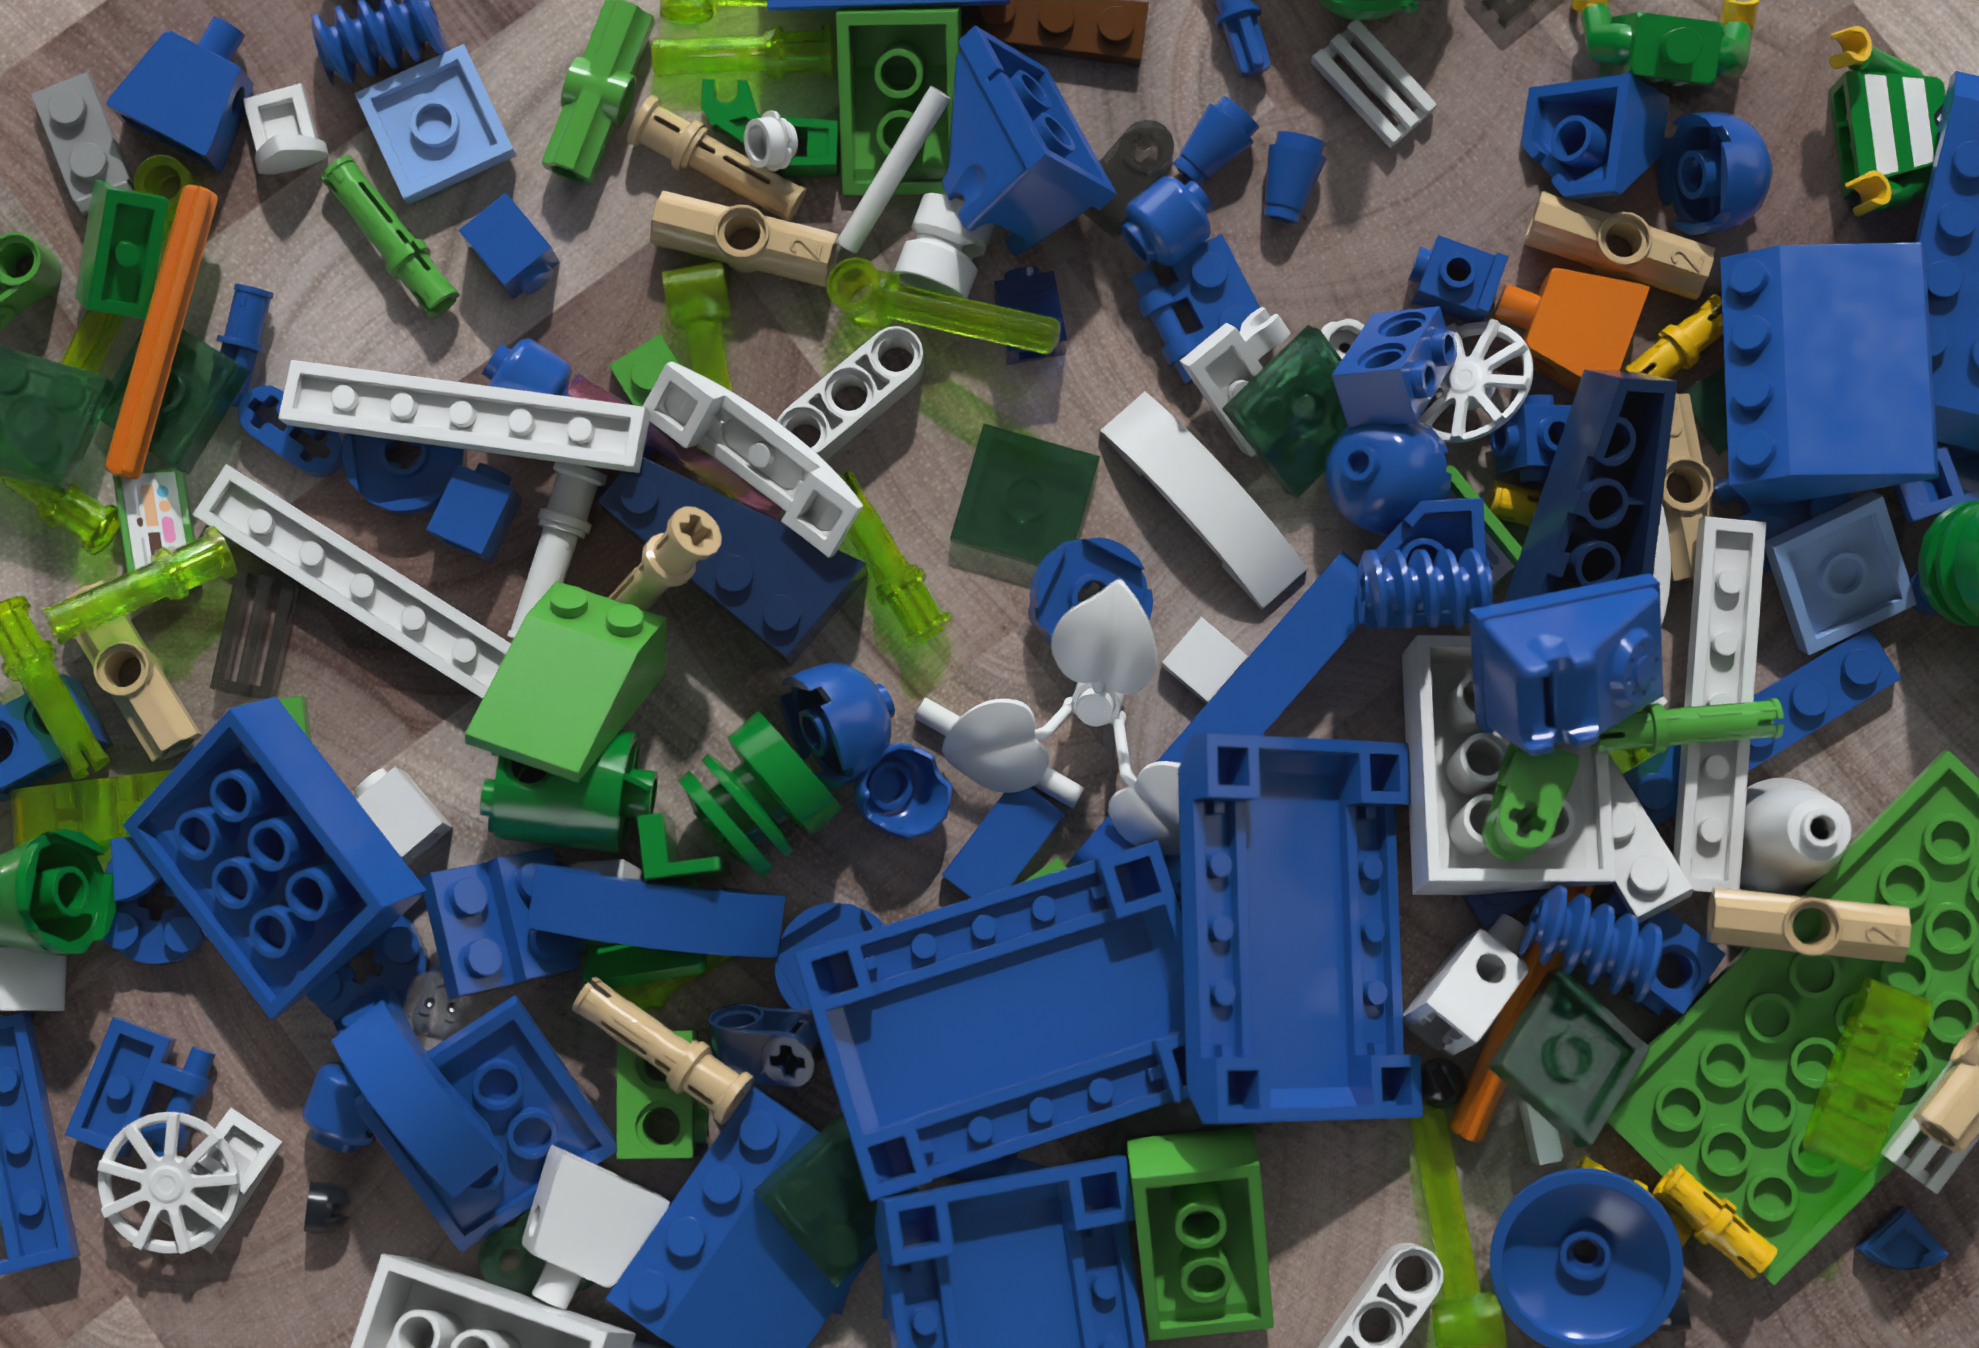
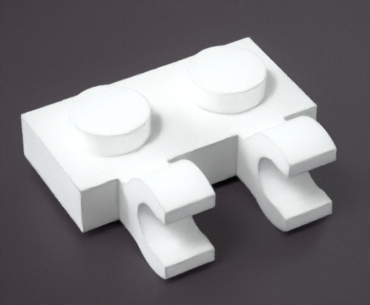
M1264 307L1257 309L1244 320L1240 332L1236 327L1225 323L1180 360V363L1241 452L1250 457H1253L1297 420L1289 405L1298 397L1314 388L1321 380L1310 361L1304 360L1301 363L1293 352L1285 356L1274 366L1269 378L1258 360L1268 351L1284 342L1291 333L1278 314L1275 313L1270 316Z

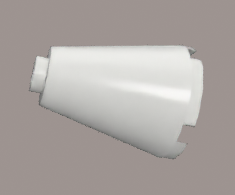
M1772 778L1749 786L1746 795L1740 884L1747 891L1799 895L1807 886L1831 871L1841 860L1851 837V822L1846 811L1837 802L1819 790L1795 779Z

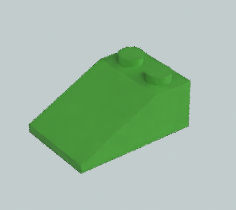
M962 6L838 10L836 13L843 195H865L930 86L943 92L951 100L893 195L946 194L942 187V181L948 171L950 161L956 57L962 49L958 43L962 38Z
M556 581L526 614L465 733V744L578 783L665 676L667 617Z
M1252 1126L1127 1139L1149 1341L1274 1328L1260 1164Z

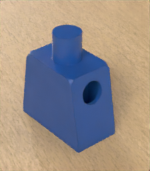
M218 17L212 18L198 44L174 31L168 30L164 32L111 94L106 105L123 123L221 174L246 111L243 99L251 97L253 92L252 81L242 68L231 62L244 40L245 34L232 24Z

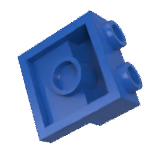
M552 847L497 857L485 863L431 872L420 877L422 885L427 890L424 893V898L448 1000L557 977L581 968L578 957L583 954L585 949L584 938L527 928L536 864L566 867L563 862L555 861Z

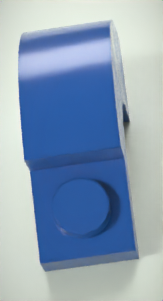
M383 983L367 996L353 1001L346 1008L344 1014L333 1022L338 1035L332 1039V1042L364 1096L407 1151L453 1198L505 1158L489 1124L463 1099L435 1066L415 1036L398 998Z

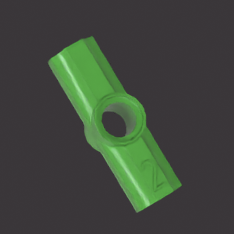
M605 0L583 57H576L567 72L560 100L561 107L563 108L541 161L545 169L555 173L560 178L577 184L592 185L600 162L605 155L614 127H620L630 111L637 83L635 73L655 25L653 15L645 12L638 5L624 0Z

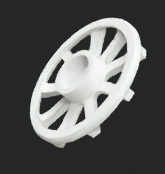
M1489 319L1488 322H1474L1457 326L1456 323L1446 326L1447 329L1452 330L1456 338V361L1436 390V393L1443 394L1418 420L1432 427L1437 417L1453 403L1455 411L1451 433L1441 432L1433 428L1446 443L1469 442L1496 431L1517 413L1529 393L1533 379L1531 352L1520 335L1494 319ZM1481 335L1472 354L1466 357L1462 339ZM1495 337H1500L1511 343L1508 347L1484 360V356ZM1521 357L1523 376L1492 374L1494 369L1507 361ZM1496 387L1517 389L1519 391L1517 396L1503 413L1490 400ZM1482 407L1493 421L1477 430L1466 432L1467 410Z
M154 1113L130 1123L110 1142L97 1168V1171H99L98 1190L102 1204L101 1212L104 1218L108 1217L114 1228L128 1241L132 1242L133 1247L140 1250L146 1249L158 1253L182 1254L204 1245L222 1231L229 1222L239 1198L240 1174L231 1147L224 1137L211 1125L199 1118L184 1113ZM167 1123L164 1156L158 1157L155 1155L140 1130L151 1125ZM180 1124L197 1129L207 1136L186 1158L177 1155ZM128 1139L147 1166L145 1169L140 1170L115 1162L120 1149ZM216 1145L224 1157L228 1172L198 1175L194 1165ZM112 1175L139 1182L141 1189L115 1201L111 1184ZM229 1185L228 1197L222 1212L212 1208L195 1195L197 1187ZM148 1201L150 1208L138 1231L126 1221L120 1211L139 1202ZM187 1205L211 1222L212 1225L202 1233L190 1238L185 1226L182 1207ZM163 1210H167L169 1213L176 1241H165L150 1237Z

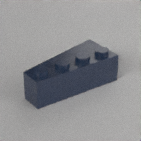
M1584 369L1504 602L1648 573L1653 576L1677 381L1640 372Z
M642 457L639 473L622 471L597 500L606 515L644 546L651 537L667 531L668 520L676 510L682 507H696L709 514L719 526L722 536L721 546L712 557L699 560L696 563L695 573L687 582L790 667L869 575L865 562L840 550H837L835 555L828 557L787 525Z

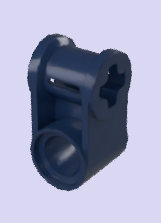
M733 1004L719 1008L709 1015L708 1025L712 1056L739 1075L744 1072L754 1077L753 1084L781 1085L790 1088L802 1086L810 1080L816 1071L817 1062L825 1058L810 1009L763 1008L750 1004Z

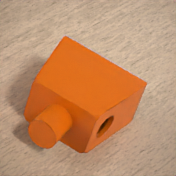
M1552 268L1543 280L1538 295L1506 283L1496 304L1493 318L1525 329L1522 339L1531 352L1533 370L1576 394L1584 369L1620 371L1650 287L1640 283L1563 268ZM1516 357V359L1522 363L1521 357Z

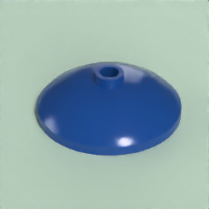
M1576 1168L1554 1172L1539 1178L1522 1189L1509 1202L1499 1217L1493 1232L1490 1247V1272L1495 1293L1507 1315L1524 1333L1549 1348H1630L1657 1330L1672 1311L1682 1286L1683 1254L1679 1235L1672 1219L1661 1203L1650 1192L1634 1181L1616 1173L1592 1168ZM1581 1240H1588L1593 1242L1597 1249L1592 1255L1580 1256L1573 1250V1247Z

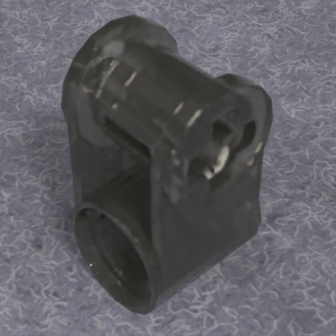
M1141 120L1133 123L1104 157L1099 160L1118 195L1101 210L1091 207L1083 214L1114 239L1122 234L1120 227L1125 224V220L1128 217V204L1145 192L1158 179L1168 176L1172 170L1174 141L1172 134L1165 125L1154 120ZM1152 145L1158 148L1157 161L1150 157L1145 158L1141 163L1136 160L1137 147L1144 151L1148 150Z

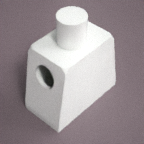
M1502 914L1488 932L1478 929L1460 941L1403 1012V1025L1445 1059L1476 1044L1528 973L1529 967L1517 957L1519 954V943L1525 926L1516 919Z
M551 1145L522 1239V1245L531 1254L547 1261L532 1295L555 1307L566 1310L582 1277L607 1288L613 1287L658 1224L670 1202L651 1189Z

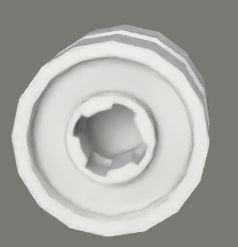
M924 194L911 226L917 238L905 242L893 273L894 277L905 286L931 298L955 304L965 303L978 271L972 259L984 255L995 224H985L969 232L963 228L957 216L964 205V201L957 198L950 201L947 195Z

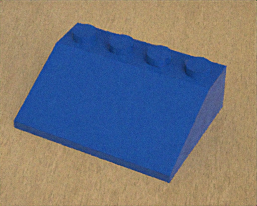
M1921 242L1777 245L1720 258L1729 486L1756 509L1939 478L1925 246Z
M276 696L230 708L123 824L129 835L271 1020L281 1016L389 929L427 891Z
M752 1086L606 1299L676 1348H808L877 1248L875 1235L877 1199L870 1201L855 1153L764 1089ZM904 1190V1191H901V1192H898V1193H894V1194H891V1195H888V1196H885V1197H891V1196H896V1195H902V1194H907V1193H910V1192L907 1191V1190Z

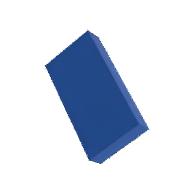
M1031 788L1020 792L1004 793L942 873V877L970 898L1012 886L1065 814Z

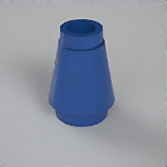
M1223 96L1216 105L1208 104L1180 151V155L1172 164L1189 181H1194L1201 186L1206 179L1212 177L1254 143L1251 137L1259 129V125L1230 98Z
M1278 131L1275 144L1268 145L1265 217L1285 223H1299L1300 215L1304 211L1327 160L1322 155L1324 141L1301 133Z

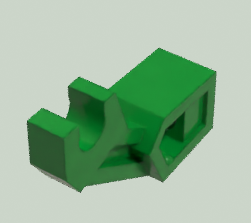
M702 79L701 109L703 116L714 133L720 132L745 149L744 133L748 122L754 118H762L758 114L748 81L737 80V96L731 102L724 103L716 98V80ZM781 116L780 118H785L794 126L798 139H807V156L792 157L789 165L785 169L777 170V172L783 178L838 177L840 146L838 121Z

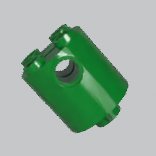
M620 730L578 783L491 753L492 756L498 757L495 779L486 778L484 780L480 798V815L488 817V831L494 833L498 839L622 854L627 844L632 819H637V816L654 813L658 772L639 769V734L636 731Z

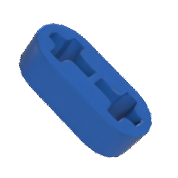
M258 386L243 396L238 406L240 424L259 443L303 473L314 478H326L335 474L343 467L342 443L344 437L339 432L290 425L283 432L268 422L262 425L260 429L258 428L261 419L255 414L257 408L261 404L271 408L278 401L276 411L279 414L284 391L273 386ZM302 432L316 441H320L325 435H328L325 445L331 452L325 460L315 456L310 462H306L310 453L302 444L296 441Z

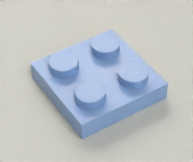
M464 44L354 93L407 205L517 156Z
M1870 491L1765 541V551L1797 648L1807 655L1820 651L1917 605L1884 498L1877 493Z

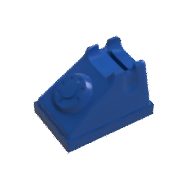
M974 26L958 41L962 49L956 57L950 161L948 171L942 181V187L950 201L957 196H964V205L957 216L965 230L971 232L985 224H997L1011 232L1010 236L1005 240L1009 251L1014 255H1021L1091 207L1101 210L1118 194L1048 69L979 27Z
M1650 573L1469 609L1476 724L1484 733L1495 731L1531 756L1552 753L1553 745L1561 742L1572 744L1575 747L1594 744L1602 732L1663 697L1660 582Z

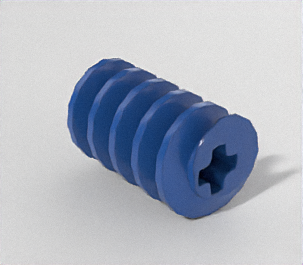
M357 0V19L351 20L339 5L334 7V26L328 27L318 13L311 14V29L314 42L332 86H334V71L339 74L346 84L355 83L358 63L370 77L378 76L380 56L384 58L392 69H400L402 66V49H405L415 62H422L425 58V42L427 41L439 55L448 50L432 0H403V4L397 5L394 0H380V11L374 12L365 0Z
M1425 549L1414 550L1408 566L1400 550H1389L1383 566L1375 550H1365L1360 558L1357 573V602L1360 624H1363L1367 611H1373L1379 629H1387L1392 611H1399L1404 628L1409 629L1413 626L1417 611H1424L1429 628H1437L1442 610H1449L1454 627L1462 628L1467 610L1492 605L1493 584L1490 564L1487 558L1482 562L1480 554L1476 549H1465L1460 556L1458 564L1454 553L1450 549L1439 550L1433 565Z
M1555 884L1548 889L1534 906L1522 932L1519 954L1522 955L1534 941L1540 943L1539 963L1546 965L1557 951L1564 953L1563 973L1569 975L1583 961L1587 963L1586 983L1593 985L1602 973L1607 971L1611 973L1610 993L1616 995L1628 981L1634 983L1633 1002L1639 1004L1649 992L1659 968L1662 955V931L1658 925L1649 923L1638 932V919L1629 913L1622 915L1615 922L1614 908L1605 903L1599 905L1591 913L1590 898L1581 893L1574 896L1567 904V889L1560 884Z

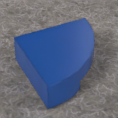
M132 837L110 839L115 901L124 903L144 896L158 883L162 876Z
M1898 1206L1855 1247L1861 1255L1881 1266L1901 1270L1929 1267L1949 1254L1912 1213L1903 1206Z

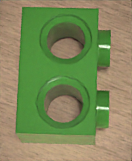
M672 1031L689 1043L695 1040L698 1042V1031ZM617 1041V1159L697 1157L698 1144L709 1143V1108L698 1106V1100L685 1091L676 1094L669 1088V1084L666 1081L658 1080L651 1074L648 1061L639 1057ZM661 1107L674 1111L680 1120V1132L677 1138L670 1144H662L654 1140L648 1129L650 1116Z

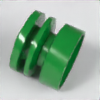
M1979 500L1957 503L1939 514L1925 533L1918 556L1920 585L1930 606L1948 622L1974 629H1979Z
M757 711L727 737L733 751L741 762L731 771L718 759L707 754L702 759V762L719 780L716 785L708 791L690 770L677 781L685 789L694 815L733 859L753 868L764 879L775 868L757 848L761 843L769 838L781 853L788 858L794 851L781 829L784 823L790 819L805 832L813 836L840 813L843 808L765 717Z

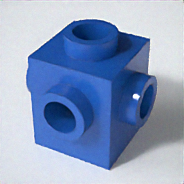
M1528 395L1517 413L1502 427L1491 433L1490 445L1496 459V474H1520V484L1524 485L1545 484L1572 405H1554V396Z

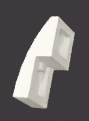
M232 1108L228 1110L215 1129L227 1141L236 1158L240 1174V1192L236 1208L229 1222L213 1239L200 1246L210 1254H212L236 1220L283 1145L281 1140ZM216 1145L194 1165L198 1175L228 1172L224 1157ZM229 1185L197 1187L195 1195L212 1208L222 1212L228 1197ZM187 1205L182 1207L185 1226L190 1238L202 1233L212 1225L211 1222ZM163 1210L158 1218L173 1228L168 1211Z

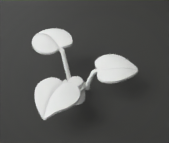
M1118 579L1097 595L1073 607L1056 625L1051 641L1052 655L1060 670L1068 678L1077 682L1073 697H1068L1064 700L1060 710L1047 724L1036 729L1032 710L1021 701L1012 699L986 701L968 710L951 726L945 737L942 753L951 765L981 786L997 792H1020L1035 785L1045 774L1049 763V754L1041 740L1049 738L1071 714H1076L1083 723L1090 726H1102L1110 723L1114 730L1120 776L1122 781L1128 786L1117 791L1110 799L1108 812L1113 825L1134 846L1158 840L1162 854L1180 855L1178 768L1180 763L1169 761L1154 762L1145 766L1140 771L1138 777L1133 774L1125 731L1127 716L1121 710L1125 694L1138 692L1150 681L1157 663V649L1152 628L1143 608L1127 585Z

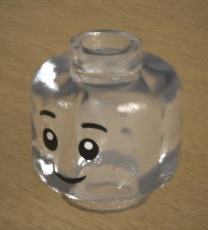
M436 964L430 967L429 972L417 974L413 977L405 997L403 1011L415 1036L425 1052L485 1015L488 1006V996L486 992L448 1000L441 966Z

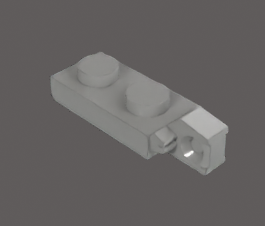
M88 72L31 94L71 198L83 216L89 214L95 179L107 181L115 188L133 191L132 187L136 186L97 86Z

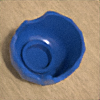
M897 742L890 744L883 754L885 757L876 769L871 772L874 764L871 765L855 781L853 790L855 805L866 823L876 831L908 840L931 834L947 818L953 796L952 784L942 776L937 767L935 757L921 748H915L907 743Z

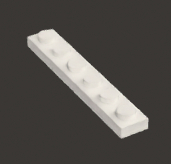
M291 360L278 418L290 426L639 473L651 414L646 407Z
M225 465L192 514L193 516L482 699L484 698L511 643L231 466Z
M1702 517L1698 519L1684 707L1753 702L1766 522L1716 517ZM1751 739L1681 745L1673 857L1692 885L1693 891L1711 892L1712 887L1740 890Z

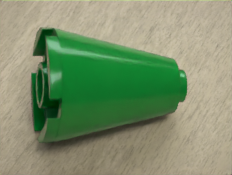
M59 829L45 832L0 855V946L60 956L82 954L88 951L87 948L94 941L103 940L110 931L116 912V901L114 898L113 873L104 874L97 856L105 854L95 841L83 832Z

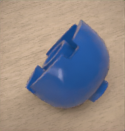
M1702 112L1678 117L1672 124L1680 126L1676 129L1674 137L1664 138L1663 152L1657 160L1656 168L1658 193L1662 205L1669 206L1673 201L1675 212L1680 220L1671 222L1678 230L1691 236L1711 234L1740 227L1761 209L1770 188L1773 165L1763 137L1752 124L1728 113Z
M1419 421L1406 424H1370L1355 428L1347 427L1334 441L1326 459L1325 481L1332 504L1351 524L1373 534L1388 537L1420 501L1446 500L1451 488L1452 474L1446 472L1447 461L1444 453H1449L1445 442L1431 426Z
M826 663L784 678L782 685L791 687V692L780 696L786 727L802 760L808 758L812 751L818 765L823 769L815 773L823 785L830 790L840 789L855 782L873 764L871 772L875 770L885 757L883 754L889 747L892 736L890 718L895 715V707L887 689L880 683L875 685L866 674L843 663Z

